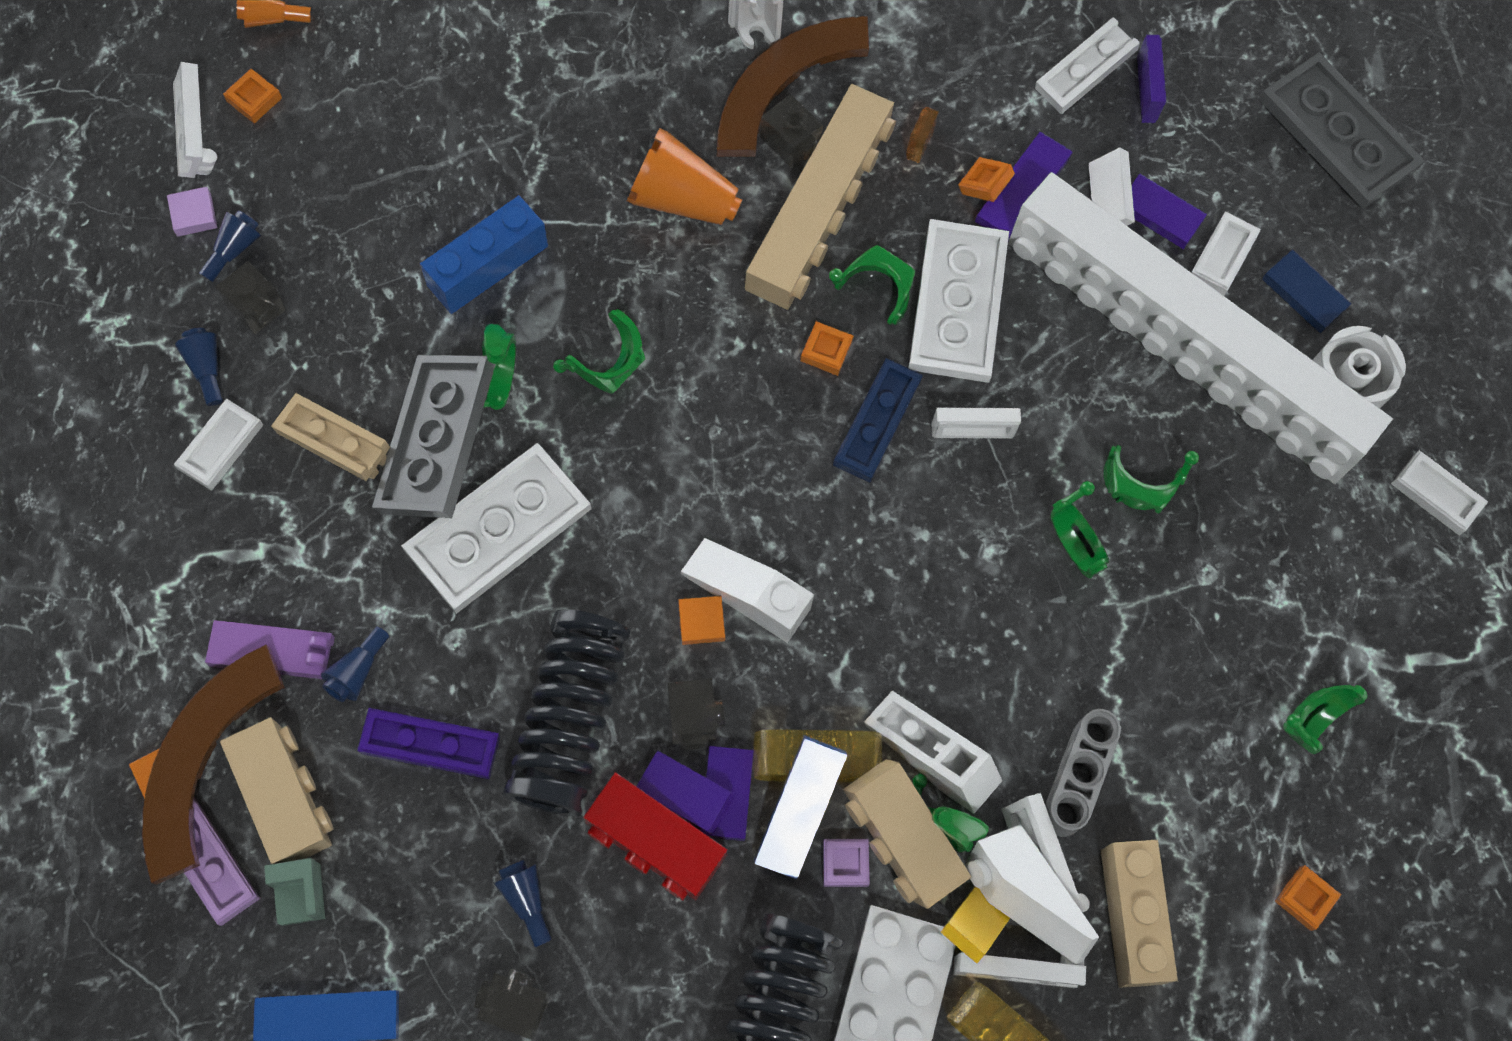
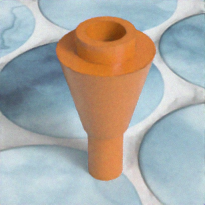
M237 0V19L244 20L245 28L283 23L285 20L310 23L311 7L287 5L280 0Z

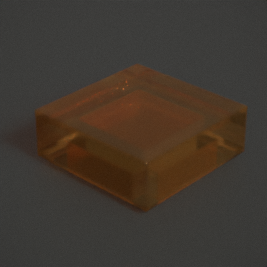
M929 107L923 108L910 135L906 152L907 159L920 163L934 133L939 111Z

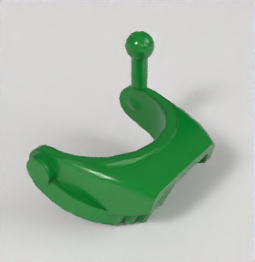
M876 245L864 252L843 273L838 268H834L829 272V278L833 281L834 288L840 290L851 276L859 272L875 270L888 275L898 287V301L887 323L889 325H897L906 313L915 270L881 246Z
M618 309L611 310L608 313L609 318L616 325L620 333L622 342L620 356L613 367L603 373L594 372L587 369L573 356L568 355L565 361L558 359L554 362V371L563 373L568 369L571 372H576L595 387L613 394L646 359L642 348L641 336L636 325L626 314Z
M488 324L483 335L482 356H486L490 363L495 364L484 407L499 410L506 405L512 386L516 361V340L514 334L506 333L501 326Z
M1112 446L1104 467L1105 485L1113 499L1116 498L1117 503L1121 501L1130 508L1139 510L1155 509L1154 512L1159 514L1172 499L1179 485L1184 484L1192 465L1198 463L1199 455L1195 451H1188L1184 457L1185 463L1182 468L1178 469L1174 480L1167 485L1154 486L1144 484L1133 478L1121 463L1120 451L1122 446Z
M1085 481L1078 490L1052 505L1054 509L1051 512V521L1069 557L1081 573L1091 579L1108 568L1106 564L1109 563V557L1095 531L1073 504L1082 496H1089L1094 492V484L1090 481ZM1077 525L1095 554L1093 558L1073 529L1074 526Z
M1341 685L1317 690L1310 694L1287 717L1283 724V729L1310 754L1319 753L1323 749L1322 744L1317 740L1319 736L1343 713L1354 706L1364 703L1368 697L1367 692L1359 685Z
M917 774L913 778V785L919 795L922 796L923 788L927 786L928 779L924 774ZM928 807L932 813L933 823L944 832L957 852H970L974 845L972 841L984 839L989 831V827L982 820L968 813L948 807H938L936 809Z

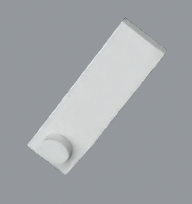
M704 538L681 571L683 576L712 595L722 596L723 602L786 643L789 642L812 606L814 594L782 573Z
M891 691L864 721L866 727L918 772L924 774L940 791L973 814L1002 782L990 754L894 691Z
M1022 825L977 841L964 866L971 875V882L980 889L988 903L1073 963L1082 962L1099 939V936Z

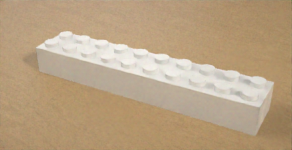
M1053 172L1045 178L1022 204L1008 242L1018 256L1025 260H1031L1043 269L1052 281L1065 285L1077 294L1083 304L1099 310L1110 319L1117 329L1127 331L1142 342L1147 351L1161 356L1171 363L1181 376L1194 380L1205 388L1215 401L1228 405L1240 414L1249 426L1262 430L1274 439L1280 449L1286 453L1296 455L1308 464L1312 472L1320 478L1328 479L1336 484L1367 454L1393 420L1388 414Z

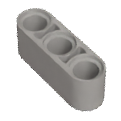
M1095 709L1090 711L1076 724L1072 731L1045 804L1056 836H1071L1084 827L1091 818L1121 733L1119 720L1108 710ZM1096 724L1100 726L1105 733V742L1093 740L1088 734L1087 725ZM1073 764H1083L1088 768L1091 775L1089 783L1080 782L1075 778L1072 771ZM1058 804H1068L1073 808L1076 814L1074 824H1067L1059 818L1057 813Z

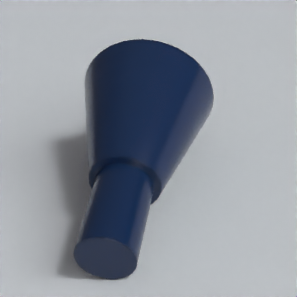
M239 210L235 215L226 212L212 249L213 253L199 274L214 282L227 262H231L261 237L256 231L259 224Z
M194 328L181 334L182 338L175 343V346L195 379L200 382L206 405L214 406L222 403L223 399L216 379L218 376L217 335L207 332L205 328Z
M376 626L360 647L354 648L321 673V677L325 682L322 686L323 689L340 702H344L346 699L356 701L373 664V657L388 640V633Z
M521 860L499 870L501 880L493 884L518 917L524 920L534 947L552 940L541 914L542 904L536 864L527 868L525 861Z

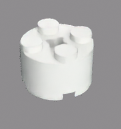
M1352 326L1342 329L1334 334L1313 361L1380 409L1399 389L1402 377L1405 375L1406 364L1402 351L1394 340L1384 334L1381 337L1370 332L1372 328Z

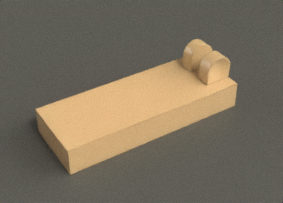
M295 393L272 424V428L277 434L365 481L368 478L375 479L379 473L376 467L378 464L381 466L385 465L386 453L390 449L386 440Z

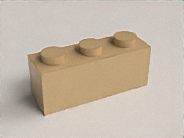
M270 717L220 741L271 864L306 859L332 846L327 833L334 830L325 808L323 806L316 808L310 792L316 790V786L305 765L298 767L293 752L299 750V747L288 725L282 728Z
M885 759L842 789L849 799V802L845 804L848 813L859 827L863 825L867 827L874 838L869 842L871 849L883 865L890 863L898 876L893 882L901 896L908 903L914 901L929 909L971 878L970 873L944 832L933 823L932 813L899 762Z
M1158 840L1112 843L1101 850L1118 987L1164 985L1176 982L1178 978Z

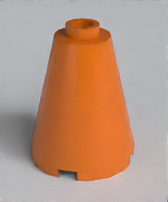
M659 128L654 138L656 140L646 155L626 201L636 206L722 225L725 218L733 221L742 202V199L736 197L738 188L668 131Z

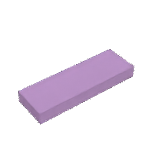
M194 797L192 806L194 807V838L200 866L184 874L217 925L222 926L258 901L260 896Z

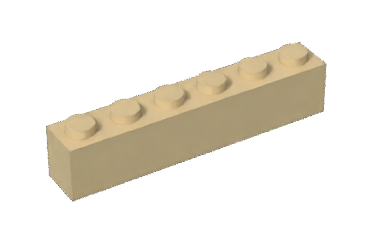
M854 84L850 85L748 267L745 281L746 291L786 310L790 308L795 297L800 300L802 299L810 283L811 277L807 275L812 265L819 267L828 249V245L825 242L829 234L836 235L840 230L845 218V213L842 211L846 203L853 204L862 187V182L859 179L864 171L868 173L872 171L879 155V151L876 150L880 141L887 142L893 132L896 120L891 119L894 102Z

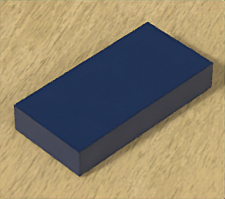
M1291 250L1262 278L1268 286L1320 334L1352 304L1294 250Z

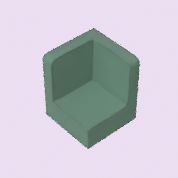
M308 858L264 866L265 883L274 888L276 917L279 925L285 926L325 919L321 866L318 862Z

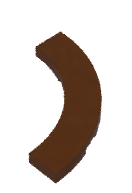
M868 16L846 17L808 26L781 39L760 54L738 79L727 99L718 129L717 157H756L759 129L768 106L776 95L778 96L790 83L800 76L801 72L818 63L821 66L841 59L868 57Z
M267 644L242 656L209 680L175 719L160 746L149 776L143 807L142 837L144 854L150 880L153 884L157 885L200 866L194 838L193 798L197 781L201 779L205 766L217 745L216 741L233 720L237 721L252 706L267 696L285 688L272 651Z

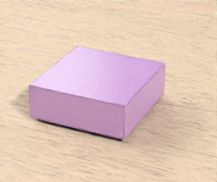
M208 187L167 195L173 230L177 237L217 228L212 197Z
M824 839L823 887H868L870 885L868 839Z

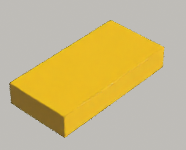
M974 886L941 933L969 958L978 963L992 946L1010 918L988 903L980 889Z

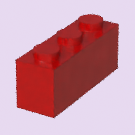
M616 772L583 817L586 825L591 827L587 835L607 849L612 844H615L627 853L624 860L644 875L650 869L665 879L661 886L682 901H684L687 895L696 901L727 856L726 848Z

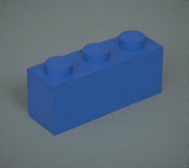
M517 196L420 263L427 287L448 312L453 314L547 248L545 225L521 196Z

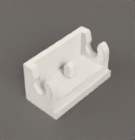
M729 0L728 23L731 28H736L746 47L749 49L754 48V40L749 35L752 31L762 32L765 41L770 46L780 41L783 0Z

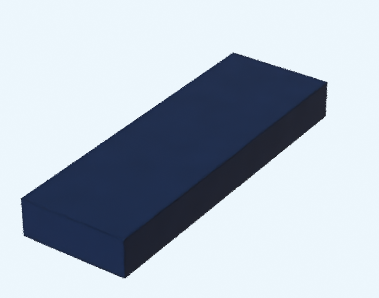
M887 358L885 359L834 459L833 466L869 483L871 482L922 380V374Z

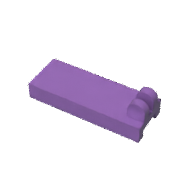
M214 620L205 663L209 667L225 668L242 656L267 644L272 651L280 675L322 679L321 673L327 669L330 649L334 644L335 637L332 633Z

